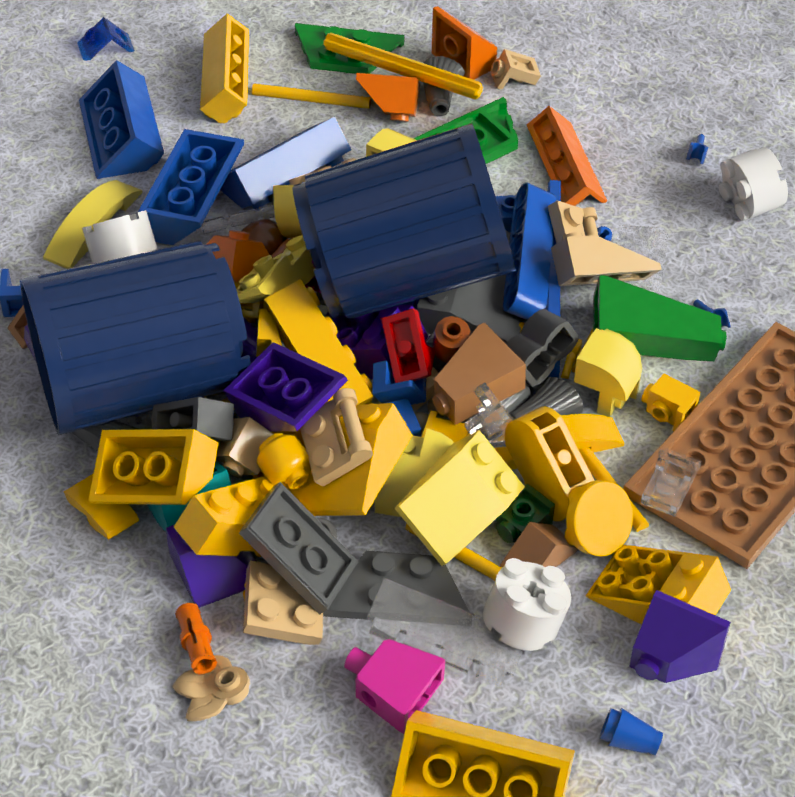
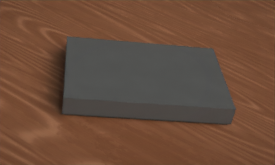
M281 482L271 488L239 532L319 615L328 610L359 562Z

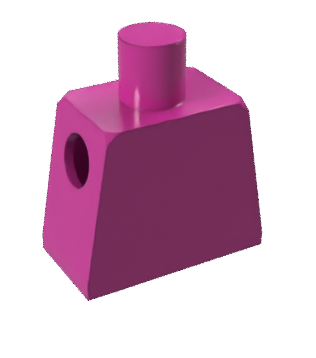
M388 639L381 643L373 655L354 647L345 660L344 668L357 674L355 680L356 698L399 732L405 734L407 720L416 710L422 711L444 680L445 659Z

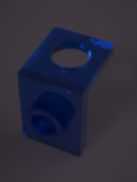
M105 17L94 27L88 29L77 43L84 61L91 60L111 40L128 52H134L135 50L129 34Z

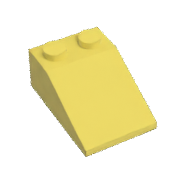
M478 430L453 443L395 507V510L440 565L443 566L501 515L525 486L481 431Z

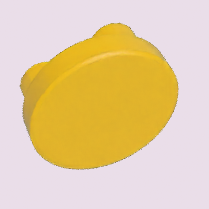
M601 480L591 481L583 486H575L569 493V506L566 516L567 529L565 531L566 541L588 555L608 556L619 550L628 539L633 524V509L627 493L619 485Z

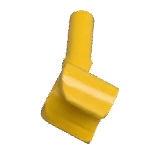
M580 338L566 357L561 378L569 379L573 363L582 350V340Z

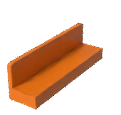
M548 106L531 120L527 127L550 179L561 181V202L576 206L588 195H592L601 203H606V196L571 122Z

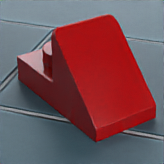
M412 308L381 318L395 383L408 380L414 382L430 377L435 351L434 348L425 343L419 311Z

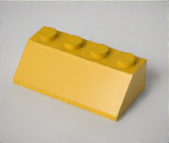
M416 710L407 720L391 797H564L575 750Z

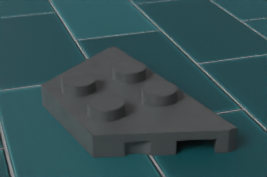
M367 550L358 560L359 562L328 610L323 612L325 617L471 628L472 616L446 565L441 566L433 555Z

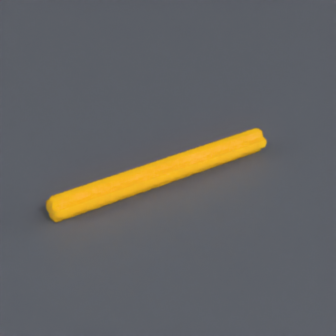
M328 33L323 42L326 50L406 77H417L421 82L474 100L479 99L483 91L482 84L479 81L334 33Z

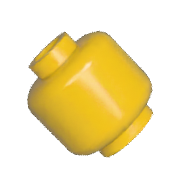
M277 433L268 437L259 447L258 467L273 485L281 482L286 488L289 487L293 490L307 482L309 478L308 473L311 470L309 455L296 436Z

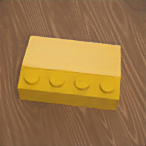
M370 403L355 406L365 441L370 443L373 456L368 461L324 487L314 482L312 471L310 470L308 473L309 478L305 484L293 490L289 487L287 488L314 516H358L367 514L413 436L394 403ZM340 415L338 417L348 449L351 444L343 416ZM300 429L298 431L272 432L273 434L294 435L305 447ZM261 471L260 473H258V475H254L253 479L263 477L265 475Z

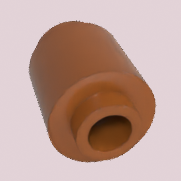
M450 316L438 322L435 328L432 348H434L436 357L441 361L448 363L469 338L470 328L464 320Z

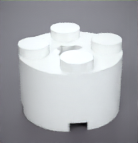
M767 147L755 148L720 162L723 183L719 184L720 195L726 202L732 200L735 204V213L741 221L776 209L787 202L788 187L786 179L780 181L777 173L782 167L774 153Z
M147 211L137 212L139 219H137L136 214L83 227L82 230L92 264L157 249Z
M516 558L508 559L504 567L498 572L484 606L483 619L488 629L491 631L492 627H494L501 634L500 640L521 650L542 649L545 643L550 641L552 643L571 604V593L564 582V573L554 566L544 567L536 563L523 562Z

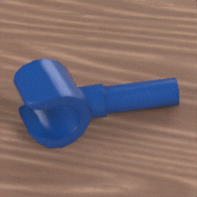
M703 134L697 136L696 142L690 143L686 156L687 160L696 158L700 160V164H704L709 147L704 145L705 136Z
M698 299L694 301L693 305L695 307L720 315L721 326L731 327L725 308L713 310Z

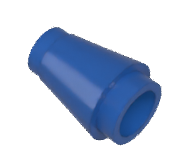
M610 708L600 733V739L607 741L609 747L649 753L654 756L657 754L663 738V732L656 730L623 708L620 711Z

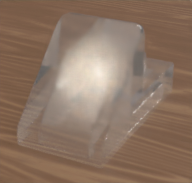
M486 382L473 390L481 402L476 406L479 414L467 421L465 428L470 435L480 430L493 448L506 447L505 429L507 424L514 419Z
M668 448L660 449L656 469L642 494L640 504L675 517L702 461Z

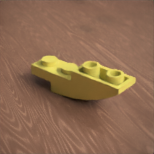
M303 235L288 241L284 252L275 258L268 255L260 258L253 264L254 269L239 280L240 285L236 290L240 303L264 301V298L300 279L305 285L315 276V268L311 262L310 250L306 248Z

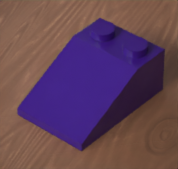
M273 342L223 391L230 403L234 404L233 408L239 418L250 417L270 432L298 431L348 380L344 374Z

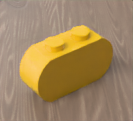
M542 406L507 424L505 444L525 484L528 483L555 504L553 521H562L567 516L570 491L575 486H583L588 482L594 481L562 416L552 408Z

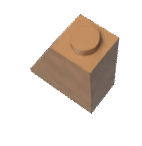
M484 322L478 325L435 377L434 406L441 415L445 414L456 425L525 389L526 364Z

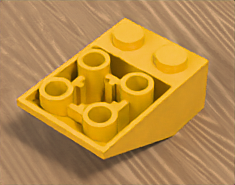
M623 545L614 553L586 594V597L642 625L656 590L716 615L730 593L731 588L718 556Z

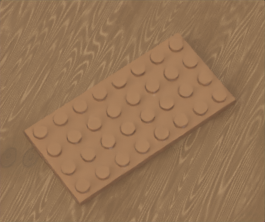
M775 322L623 487L630 500L746 569L750 567L795 513V331L778 322Z

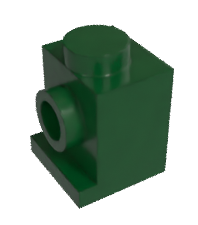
M527 483L510 506L496 518L495 529H497L499 536L505 542L515 543L529 522L552 525L555 504Z

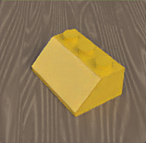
M195 429L102 430L88 502L92 504L186 505L213 478L219 442Z

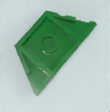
M295 23L296 36L298 35L310 69L370 74L377 68L376 66L326 50L323 42L328 33H334L388 52H392L397 47L401 48L405 43V35L372 32L364 29L355 30L336 26L328 27Z
M504 97L413 138L420 140L472 123L486 164L518 149L517 133L513 129V120L511 115L508 114L507 101Z

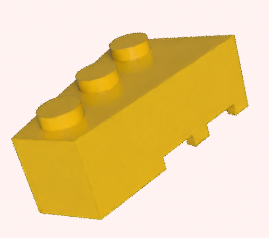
M263 476L196 494L188 503L174 528L196 555L237 556L240 551H255L256 557H262L239 532L275 485Z

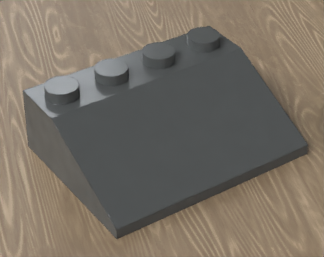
M506 231L508 242H510V232ZM506 274L419 299L417 310L427 334H432L438 322L450 316L464 320L470 328V335L478 325L484 322L505 344L512 337L520 334L521 328L519 323L523 322L524 319L503 310Z

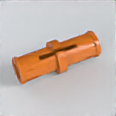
M185 603L179 606L175 613L181 628V645L188 651L193 671L197 674H206L214 670L217 665L210 645L212 640L210 629L203 624L198 605L195 603Z

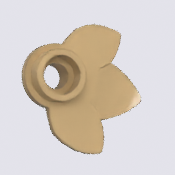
M214 655L217 665L211 672L197 674L191 669L179 676L172 687L179 695L191 699L186 713L187 721H201L214 717L223 710L225 705H234L244 700L248 695L250 679L246 671L240 667L232 666L228 658Z

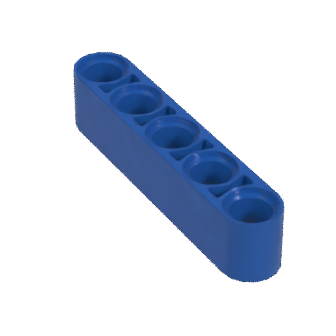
M528 182L522 184L514 199L509 246L516 271L506 274L503 310L526 321L534 313L541 309H546L554 232L548 206L556 201L554 194Z

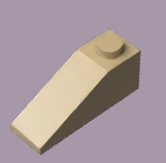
M582 232L565 234L562 236V240L551 248L559 286L597 284L599 275L609 276L623 282L646 280L662 270L659 262L597 235L582 236Z

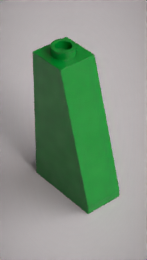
M599 275L593 294V332L596 328L617 332L634 343L640 355L714 362L719 350H724L727 333L726 330L721 328L720 315L609 276Z

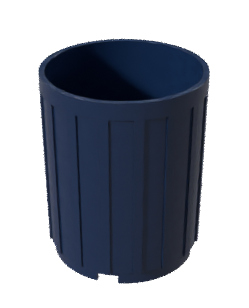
M472 123L305 176V182L292 187L307 250H310L315 266L314 273L325 304L333 319L345 315L349 319L516 271L493 186Z
M201 241L20 279L22 300L31 343L47 405L58 435L153 411V405L224 393L223 390L250 365L249 355L241 357L243 353L242 341L247 340V333L237 290L225 257L216 259L213 252L220 250L216 243L203 245Z

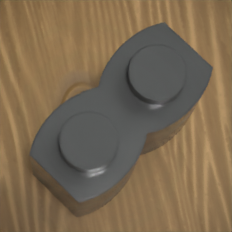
M541 309L526 321L521 333L512 337L506 345L526 364L525 383L534 387L549 376L556 361L563 359L573 350L578 342L579 335L567 320L546 309Z

